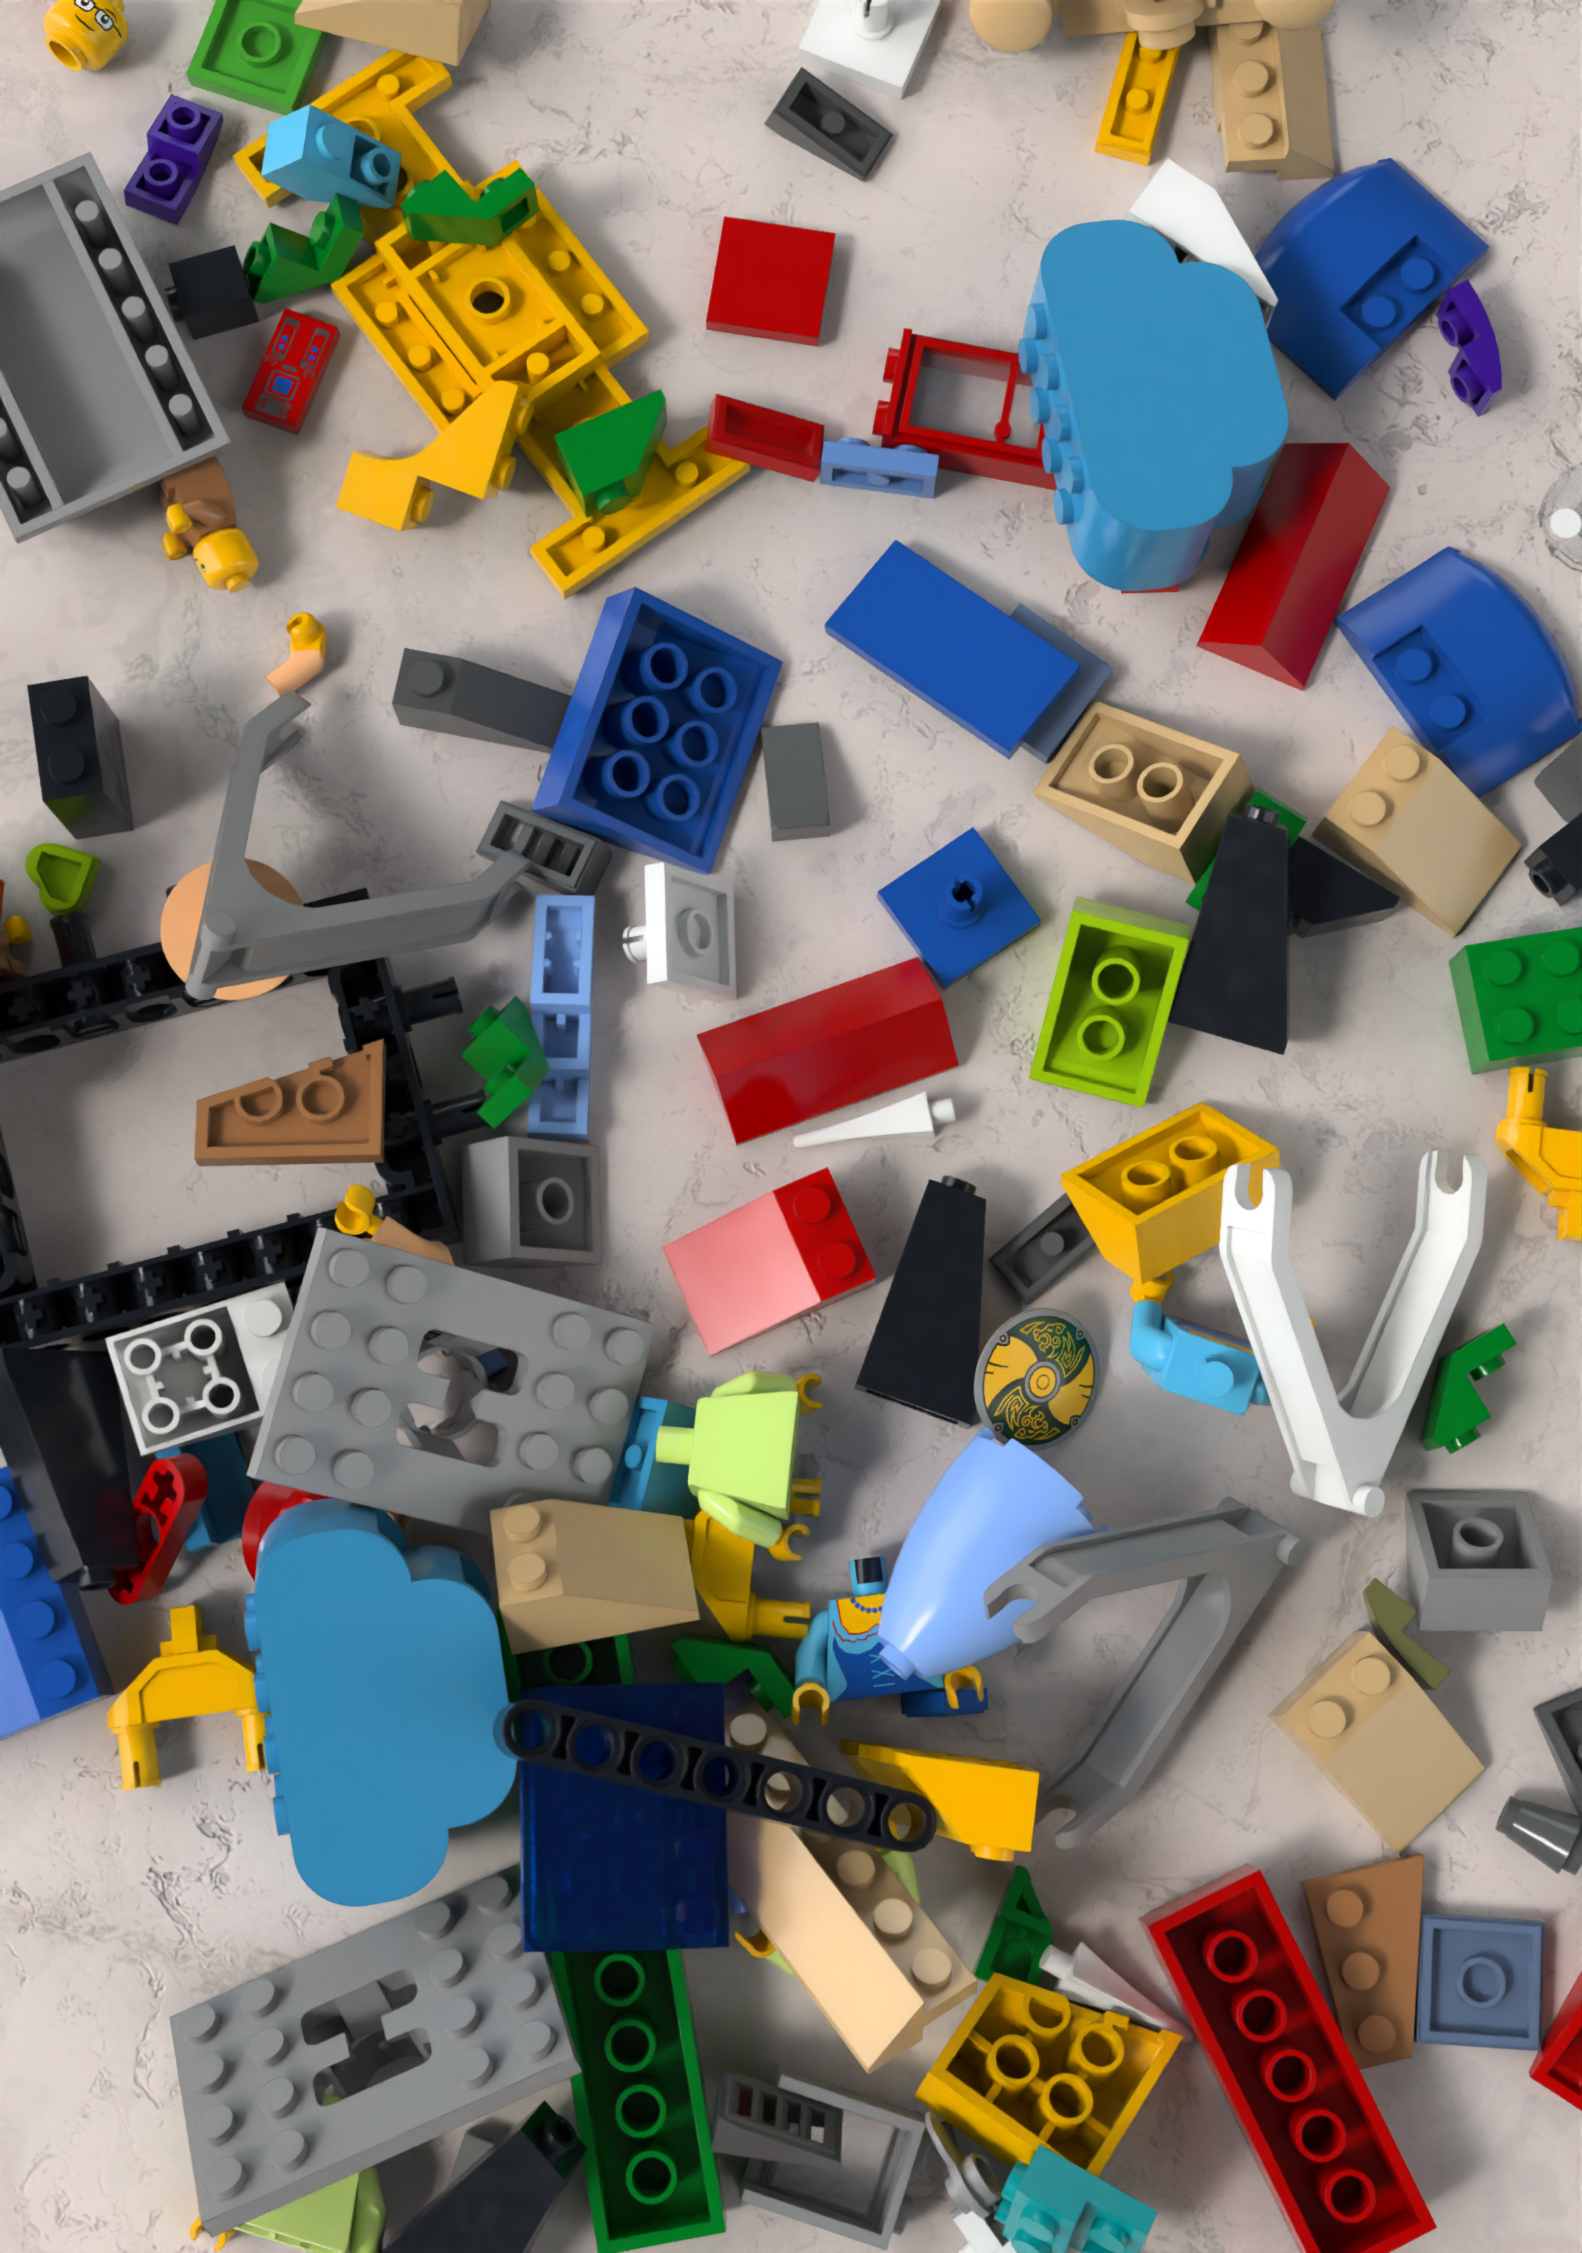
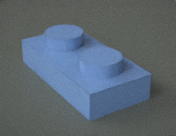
M854 437L840 438L837 442L824 440L820 484L933 499L939 455L927 454L925 449L914 445H899L894 449L870 446L867 441Z

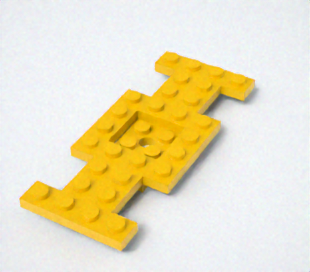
M391 50L311 103V105L402 154L394 207L380 209L358 206L365 233L362 241L372 252L373 256L340 277V279L331 283L332 292L439 435L494 382L500 380L521 381L532 385L528 399L534 401L533 414L527 430L523 435L517 433L515 441L573 518L532 545L530 552L533 559L566 600L750 472V464L706 452L708 424L671 450L661 439L639 495L633 497L628 506L616 513L602 515L599 512L586 518L558 460L554 435L632 402L608 369L649 342V330L536 184L539 212L496 246L414 240L407 233L400 204L405 201L407 194L419 182L426 179L432 180L442 171L446 170L471 199L476 202L479 200L485 187L493 180L500 177L506 179L518 168H521L524 172L525 170L515 159L475 187L472 186L468 179L463 182L411 115L453 86L450 73L441 62ZM267 132L234 154L233 158L239 171L268 209L291 195L292 192L261 177ZM484 292H495L504 298L502 307L494 313H481L472 305L475 298ZM414 303H416V305L419 307V309L422 311V313L425 315L428 321L432 324V326L435 328V330L438 332V334L441 336L444 342L448 345V347L451 349V351L454 353V355L457 357L460 363L464 366V368L476 382V385L469 377V375L466 373V371L463 369V367L456 360V358L453 356V354L450 352V350L447 348V346L443 343V341L440 339V337L437 335V333L434 331L431 325L427 322V320L424 318V316L421 314V312L418 310Z

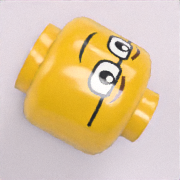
M57 0L43 18L44 30L47 34L45 44L48 50L60 63L73 71L80 72L82 69L88 71L100 70L128 39L129 25L122 13L125 10L123 2L121 0Z

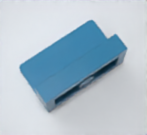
M637 1396L607 1506L682 1516L683 1519L694 1520L698 1497L691 1494L688 1486L690 1465L656 1462V1440L660 1425L694 1429L696 1409L668 1400Z
M236 1432L155 1453L157 1459L189 1453L194 1455L205 1469L208 1480L207 1496L185 1540L188 1552L201 1553L242 1537L246 1511L256 1489L252 1478L247 1476L248 1466Z

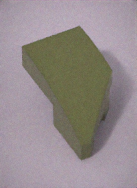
M1373 1578L1363 1591V1597L1377 1640L1414 1678L1422 1689L1436 1691L1451 1671L1403 1632V1629L1417 1611L1377 1578Z

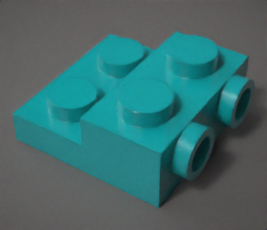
M1039 2145L1029 2165L1019 2159L1016 2162L1001 2192L1003 2199L994 2219L1005 2225L1002 2236L1011 2240V2245L1017 2253H1067L1070 2246L1081 2253H1141L1158 2212L1044 2146Z

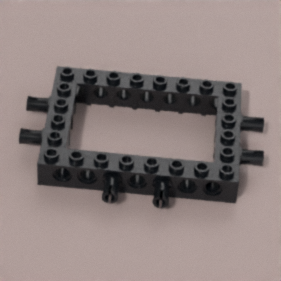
M173 885L166 890L167 898L176 885ZM362 888L305 903L303 906L319 908L372 899L367 888ZM80 911L67 913L69 922H64L63 916L58 915L49 922L51 929H53L62 968L0 984V1064L238 1000H221L216 998L199 1000L191 997L186 991V983L178 977L167 961L161 942L97 958L88 924V914ZM389 956L289 975L280 985L269 992L328 977L331 994L338 1003V1014L345 1036L343 1042L348 1055L362 1051L363 1045L381 1039L384 1040L386 1045L384 1162L375 1163V1167L386 1183L388 1195L375 1198L373 1214L383 1221L389 1216L417 1236L428 1241H440L446 1246L463 1242L438 1145L443 1144L442 1138L485 1126L491 1127L476 1113L487 1097L484 1089H481L476 1093L432 1104L430 1099L426 1100L409 1032L413 1031L412 1025L455 1013H464L454 976L403 991L401 985L396 986ZM0 1127V1348L66 1350L103 1340L285 1281L288 1289L301 1286L318 1227L343 1233L338 1229L335 1221L336 1209L306 1217L299 1213L286 1216L288 1222L247 1233L242 1232L240 1229L227 1231L228 1238L188 1249L180 1245L168 1247V1254L129 1265L116 1261L107 1264L108 1270L69 1281L59 1277L47 1280V1287L39 1289ZM366 1231L358 1235H350L360 1239L373 1237Z

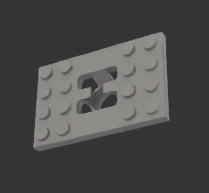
M318 1227L247 1476L492 1536L490 1510L547 1499L607 1506L657 1324ZM430 1330L446 1332L431 1340H423L424 1335ZM498 1347L511 1350L517 1355L518 1367L513 1384L508 1391L497 1392L489 1389L485 1369L476 1358L477 1356ZM441 1351L447 1357L452 1355L458 1364L464 1367L461 1369L465 1381L463 1399L456 1413L436 1425L435 1428L430 1429L426 1425L418 1428L414 1424L415 1420L407 1405L418 1403L442 1410L451 1380L423 1372L418 1367V1362L425 1356ZM480 1420L491 1422L498 1429V1438L493 1456L485 1464L466 1461L452 1441L465 1436ZM397 1428L404 1431L413 1447L399 1443L396 1436Z
M517 1864L169 2017L201 2224L211 2238L582 2072L527 1883ZM416 1984L417 1994L414 2000L407 2005L393 2010L387 1994L407 1985ZM342 2015L354 2039V2042L350 2045L344 2032L319 2044L311 2045L310 2036L316 2026ZM407 2056L424 2058L425 2063L365 2089L374 2074L391 2061ZM333 2084L343 2100L324 2106L323 2093L328 2086Z

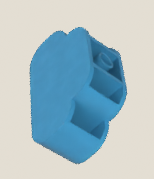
M1105 220L1073 225L1059 232L1048 243L1043 252L1027 310L1023 338L1019 340L1018 346L1021 371L1023 374L1030 373L1033 384L1030 393L1032 418L1035 424L1043 423L1045 438L1042 442L1043 466L1047 474L1054 473L1057 489L1054 493L1055 517L1059 525L1066 524L1072 552L1078 564L1097 582L1121 591H1144L1171 587L1187 580L1199 569L1208 551L1212 529L1231 526L1244 519L1253 510L1261 495L1264 477L1270 463L1281 448L1288 431V408L1261 307L1252 288L1239 275L1225 267L1212 263H1179L1169 243L1157 232L1142 224L1127 220Z
M336 1498L302 1503L278 1516L264 1533L257 1553L254 1593L246 1594L247 1612H244L249 1651L261 1649L262 1654L255 1655L257 1674H254V1686L259 1713L271 1711V1714L265 1715L266 1736L263 1738L268 1774L280 1773L274 1775L276 1797H273L277 1833L278 1836L290 1834L293 1857L298 1873L305 1884L318 1896L329 1902L350 1907L391 1902L408 1897L425 1887L436 1876L445 1860L449 1844L448 1829L469 1825L488 1816L504 1801L515 1779L517 1760L504 1755L496 1746L493 1737L495 1718L498 1712L509 1704L499 1631L491 1593L483 1572L473 1560L460 1551L442 1545L408 1547L400 1525L386 1510Z

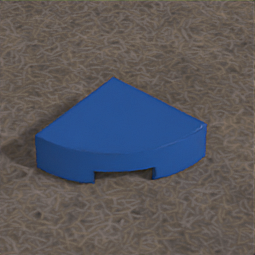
M974 1688L957 1689L955 1693L959 1705L958 1709L951 1708L949 1705L946 1690L901 1693L902 1714H907V1717H947L984 1713V1710H989L987 1688H983L984 1699L982 1701H979L977 1691Z

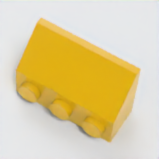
M1201 1101L1061 1174L1060 1177L1064 1190L1104 1259L1143 1285L1220 1243L1223 1183L1225 1174L1230 1166L1251 1163L1248 1194L1255 1207L1259 1206L1263 1197V1169L1278 1168L1281 1170L1279 1148Z

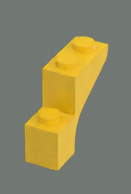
M500 380L494 382L425 449L411 457L400 459L384 456L370 450L353 451L336 508L398 531L416 529L418 522L424 523L431 511L434 501V490L429 488L431 480L480 499L497 498L499 490H507L514 475L516 458L510 456L516 435L517 433L520 435L525 433L533 414L534 401L528 399L532 385L521 381Z

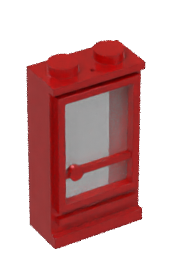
M904 328L900 349L889 347L884 369L883 382L893 384L890 401L878 400L872 435L882 436L881 448L894 449L899 445H914L925 449L927 454L939 455V469L1056 490L1054 473L1047 474L1043 466L1042 442L1045 438L1043 423L1035 424L1031 414L1030 393L1033 388L1030 373H1022L1019 355L1012 352L912 334V329Z

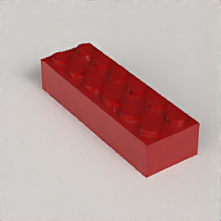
M1247 1863L1138 1918L1300 2253H1389L1436 2229L1437 2226L1261 1870Z

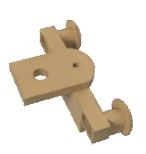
M970 0L969 18L974 31L985 44L1005 53L1025 52L1037 46L1050 29L1053 12H1060L1064 37L1138 31L1141 46L1147 49L1162 50L1180 46L1191 40L1195 35V26L1267 21L1272 26L1283 30H1305L1323 21L1333 9L1336 0Z

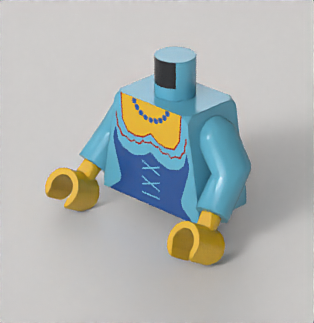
M1171 1270L1165 1272L1160 1280L1152 1279L1143 1285L1133 1280L1129 1288V1294L1136 1304L1133 1307L1129 1343L1130 1353L1134 1360L1142 1364V1370L1160 1388L1243 1416L1251 1404L1272 1406L1250 1341L1164 1313L1161 1304L1175 1278ZM1310 1317L1314 1329L1315 1321L1312 1317Z
M885 1556L848 1561L853 1598L828 1601L827 1610L820 1611L812 1617L809 1623L808 1635L803 1638L797 1649L795 1660L796 1691L793 1695L791 1709L792 1723L799 1725L800 1710L804 1707L818 1709L821 1713V1726H825L828 1722L830 1702L944 1688V1682L947 1700L951 1708H959L955 1692L963 1686L974 1688L977 1691L979 1701H982L984 1699V1690L981 1674L971 1665L958 1671L943 1674V1676L939 1675L924 1680L912 1673L907 1680H904L883 1662L878 1654L884 1646L879 1641L877 1635L883 1601L888 1588Z

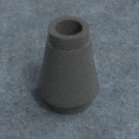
M1509 1796L1499 1816L1495 1830L1505 1834L1507 1838L1558 1874L1563 1869L1576 1875L1582 1865V1817L1528 1801H1520Z

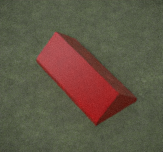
M1350 443L1284 444L1196 645L1197 647L1303 691L1390 489L1388 484Z
M918 957L697 1034V1039L736 1146L950 1071L959 1066L942 997Z

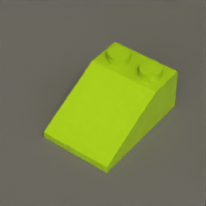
M1076 896L1029 1079L1144 1108L1187 951L1191 925Z

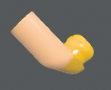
M308 612L297 613L290 618L286 628L288 634L291 635L290 659L265 676L279 696L290 690L295 692L318 675L324 668L327 633L323 624Z

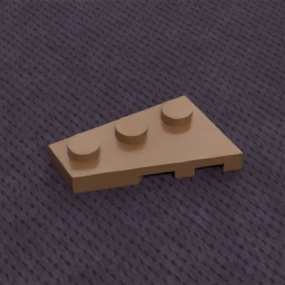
M381 1039L363 1045L362 1051L335 1060H331L329 1056L308 1063V1069L274 1080L266 1077L197 1100L194 1154L198 1166L384 1162L386 1045L384 1040Z
M1421 1853L1300 1881L1335 2022L1359 2070L1413 2057L1424 1854Z

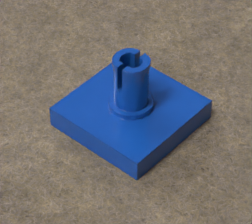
M974 827L877 892L878 900L944 991L1033 931L1041 923L1039 916Z

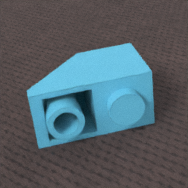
M309 104L269 123L261 177L307 201L331 203L335 194L338 193L356 200L358 206L389 209L394 207L402 154Z

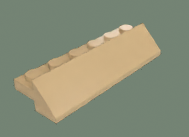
M1267 21L1207 25L1217 132L1222 133L1225 173L1276 170L1277 181L1333 178L1335 171L1320 23L1300 31L1279 29Z
M757 1700L752 1701L713 1725L705 1715L689 1735V1737L811 1767ZM716 1757L705 1765L702 1772L704 1786L713 1795L721 1793L729 1781V1772L726 1765ZM667 1764L664 1766V1768L661 1770V1772L657 1775L655 1779L659 1778L664 1773ZM779 1773L774 1774L765 1786L767 1803L775 1810L781 1809L790 1797L788 1781ZM831 1794L827 1802V1812L829 1818L839 1825L849 1815ZM663 1796L868 2075L923 2039L924 2026L977 1993V1978L874 1847Z

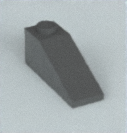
M404 648L392 705L400 725L551 754L571 696L465 659Z

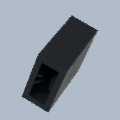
M88 676L27 685L42 801L76 840L133 831L134 826L119 720Z

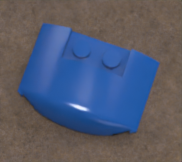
M1392 158L1378 160L1377 163L1348 170L1323 183L1292 207L1272 229L1254 257L1278 298L1277 305L1267 327L1269 341L1336 401L1488 251L1490 246Z
M1448 546L1344 612L1334 622L1424 748L1439 758L1480 799L1577 736L1582 731V719L1578 718L1577 691L1572 673L1555 637L1531 604L1502 576L1485 564L1460 554L1461 551Z

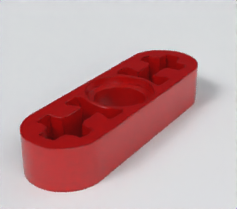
M183 1453L157 1459L150 1465L132 1503L140 1565L117 1577V1585L107 1589L111 1597L121 1605H130L156 1597L161 1592L207 1496V1475L203 1465L194 1455ZM151 1516L155 1518L159 1527V1544L152 1533Z

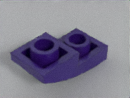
M171 94L146 134L148 151L123 190L126 206L178 225L198 188L212 156L224 122L223 113Z
M1467 279L1448 290L1436 316L1444 339L1448 344L1453 347L1457 346L1459 349L1448 370L1453 391L1463 403H1469L1476 415L1480 417L1488 412L1502 389V370L1496 338L1488 315L1477 293Z

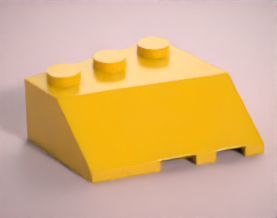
M840 1739L839 1752L859 1779L913 1792L925 1797L929 1801L937 1817L935 1835L966 1843V1847H970V1851L975 1852L976 1857L1013 1862L1015 1850L1031 1852L1040 1772L1018 1762ZM897 1805L890 1814L894 1822L911 1827L909 1811L904 1805Z
M994 1972L913 2097L1011 2169H1013L1018 2159L1029 2165L1039 2145H1042L1098 2177L1184 2036L1165 2029L1158 2033L1129 2023V2017L1109 2010L1102 2014L1069 2003L1067 1996Z

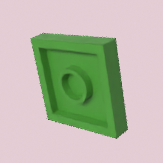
M216 0L187 71V77L191 86L286 116L300 109L329 33L295 24V12L302 3V0Z

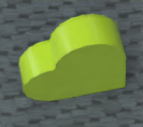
M43 843L37 845L29 852L26 857L25 869L28 877L40 888L39 897L43 906L52 915H62L64 919H68L67 913L83 912L88 904L102 861L95 855L54 843Z

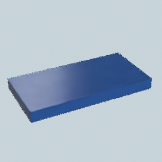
M896 539L825 623V631L829 636L1009 760L1080 674L1079 663Z

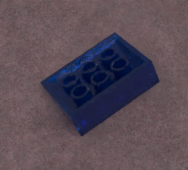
M724 1682L519 1688V1700L540 1699L725 1745ZM525 1710L520 1712V1747L529 1749L539 1742L542 1735V1725L534 1713ZM591 1726L585 1727L576 1739L575 1749L583 1762L589 1765L596 1763L602 1757L605 1749L602 1734ZM655 1742L648 1743L642 1749L639 1756L641 1771L647 1778L651 1780L659 1778L667 1766L666 1753ZM716 1757L705 1765L702 1772L704 1786L713 1795L721 1793L726 1788L725 1764ZM520 1761L521 1952L675 1950L729 1947L726 1811Z

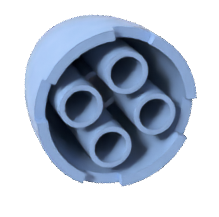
M988 1427L981 1428L971 1439L930 1493L908 1532L892 1571L883 1601L877 1635L884 1648L878 1655L891 1670L904 1680H907L912 1673L924 1680L958 1671L990 1658L1021 1641L1020 1638L1015 1637L1013 1622L1032 1609L1036 1602L1030 1599L1013 1600L994 1617L987 1620L983 1602L985 1590L1044 1543L1097 1533V1530L1090 1523L1092 1520L1091 1514L1081 1503L1084 1497L1066 1479L1015 1439L1011 1438L1004 1447L992 1441L995 1435ZM1103 1525L1098 1530V1532L1107 1531L1110 1529Z

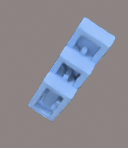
M536 894L530 994L531 1022L550 1070L533 1094L529 1096L528 1138L549 1141L588 1142L593 1029L595 896Z

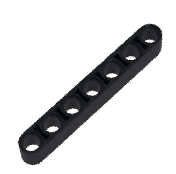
M524 1699L507 1704L498 1712L493 1723V1737L496 1746L504 1755L514 1760L888 1851L916 1852L925 1848L931 1842L937 1829V1817L933 1806L925 1797L913 1792L540 1699ZM525 1710L534 1713L542 1725V1735L539 1742L529 1749L520 1747L514 1741L511 1733L514 1718ZM588 1726L597 1729L602 1734L605 1742L602 1757L591 1765L583 1762L575 1749L578 1734ZM651 1742L659 1744L667 1756V1766L664 1773L654 1780L647 1778L639 1765V1756L642 1749ZM715 1757L722 1760L729 1772V1781L726 1788L717 1795L711 1794L705 1788L702 1780V1772L705 1765ZM776 1773L783 1775L790 1787V1797L787 1803L779 1810L773 1809L767 1803L765 1797V1786L768 1780ZM837 1789L843 1790L851 1802V1811L848 1818L839 1825L829 1818L827 1812L828 1799ZM902 1804L911 1816V1827L909 1832L902 1839L898 1840L890 1831L889 1816L897 1805Z

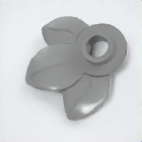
M931 2110L925 2113V2122L928 2133L937 2151L948 2166L950 2177L945 2180L950 2197L964 2214L973 2211L977 2216L985 2219L994 2211H997L1002 2201V2190L996 2176L979 2154L973 2152L965 2157L960 2152L952 2124L946 2120L939 2122Z

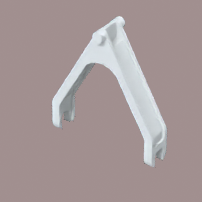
M1449 1150L1429 1151L1423 1156L1419 1168L1415 1230L1350 1380L1337 1396L1289 1258L1293 1197L1291 1177L1286 1170L1278 1168L1263 1169V1197L1259 1206L1255 1207L1248 1194L1251 1163L1234 1164L1228 1168L1223 1183L1219 1244L1220 1257L1294 1468L1290 1488L1296 1496L1374 1518L1381 1513L1385 1503V1495L1379 1488V1485L1481 1247L1487 1186V1168L1481 1156L1477 1154L1464 1155L1463 1182L1457 1192L1449 1186L1447 1181Z

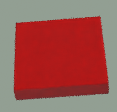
M724 216L706 318V330L818 347L836 233Z

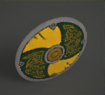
M1037 1308L1019 1313L1007 1320L994 1332L985 1345L976 1367L974 1398L977 1412L983 1425L994 1433L996 1440L1006 1445L1013 1438L1032 1452L1041 1451L1063 1442L1080 1427L1094 1404L1100 1378L1099 1357L1091 1335L1073 1316L1050 1308Z

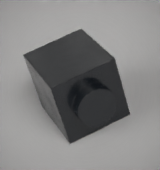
M235 245L168 264L174 286L165 288L170 310L175 322L186 321L194 340L260 322L247 277Z

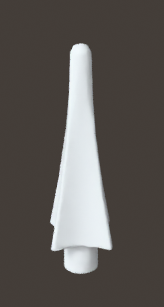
M926 1091L852 1120L799 1134L794 1137L793 1144L797 1148L858 1140L935 1137L934 1125L956 1121L952 1098L928 1102Z
M1083 1942L1078 1945L1071 1955L1053 1945H1049L1043 1952L1039 1967L1058 1978L1053 1992L1067 1996L1068 2000L1129 2017V2020L1159 2032L1165 2029L1183 2035L1184 2037L1181 2042L1189 2043L1192 2040L1193 2033L1188 2027L1143 1996L1114 1972Z

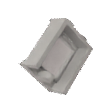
M777 2063L771 2085L843 2109L841 2164L839 2171L747 2157L738 2183L741 2202L887 2251L892 2233L901 2235L908 2220L912 2197L905 2195V2190L911 2171H922L930 2149L931 2137L929 2133L924 2132L926 2122L921 2113L796 2072ZM762 2119V2123L774 2127V2120ZM787 2122V2131L798 2135V2124ZM811 2126V2140L823 2144L824 2128Z

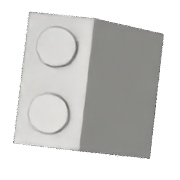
M505 1136L461 1146L464 1265L506 1269L602 1265L599 1146Z
M1406 1492L1407 1581L1412 1606L1417 1611L1415 1618L1418 1630L1542 1631L1553 1575L1527 1492Z

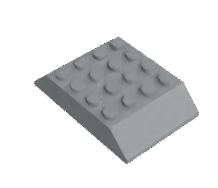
M91 151L0 191V509L15 541L19 544L233 447Z

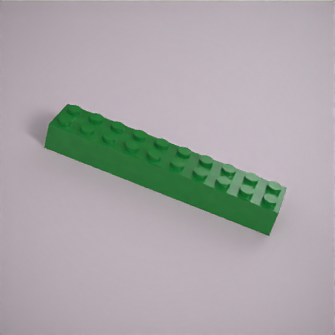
M500 1608L495 1609L510 1703L524 1699H540L645 1726L630 1633L512 1655ZM527 1710L520 1712L513 1721L516 1742L520 1747L529 1749L539 1742L542 1735V1725L534 1713ZM591 1726L585 1727L576 1739L575 1749L583 1762L589 1765L596 1763L602 1757L605 1749L602 1734ZM647 1744L639 1756V1765L643 1774L647 1778L654 1780L649 1746ZM520 1761L553 1974L582 2069L581 2073L570 2077L579 2138L588 2149L583 2157L597 2252L618 2253L726 2232L727 2215L717 2155L715 2152H711L713 2131L657 1794Z

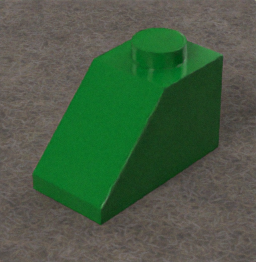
M661 389L554 435L558 460L586 518L599 512L602 515L616 513L628 506L633 497L639 495L667 425L666 399Z

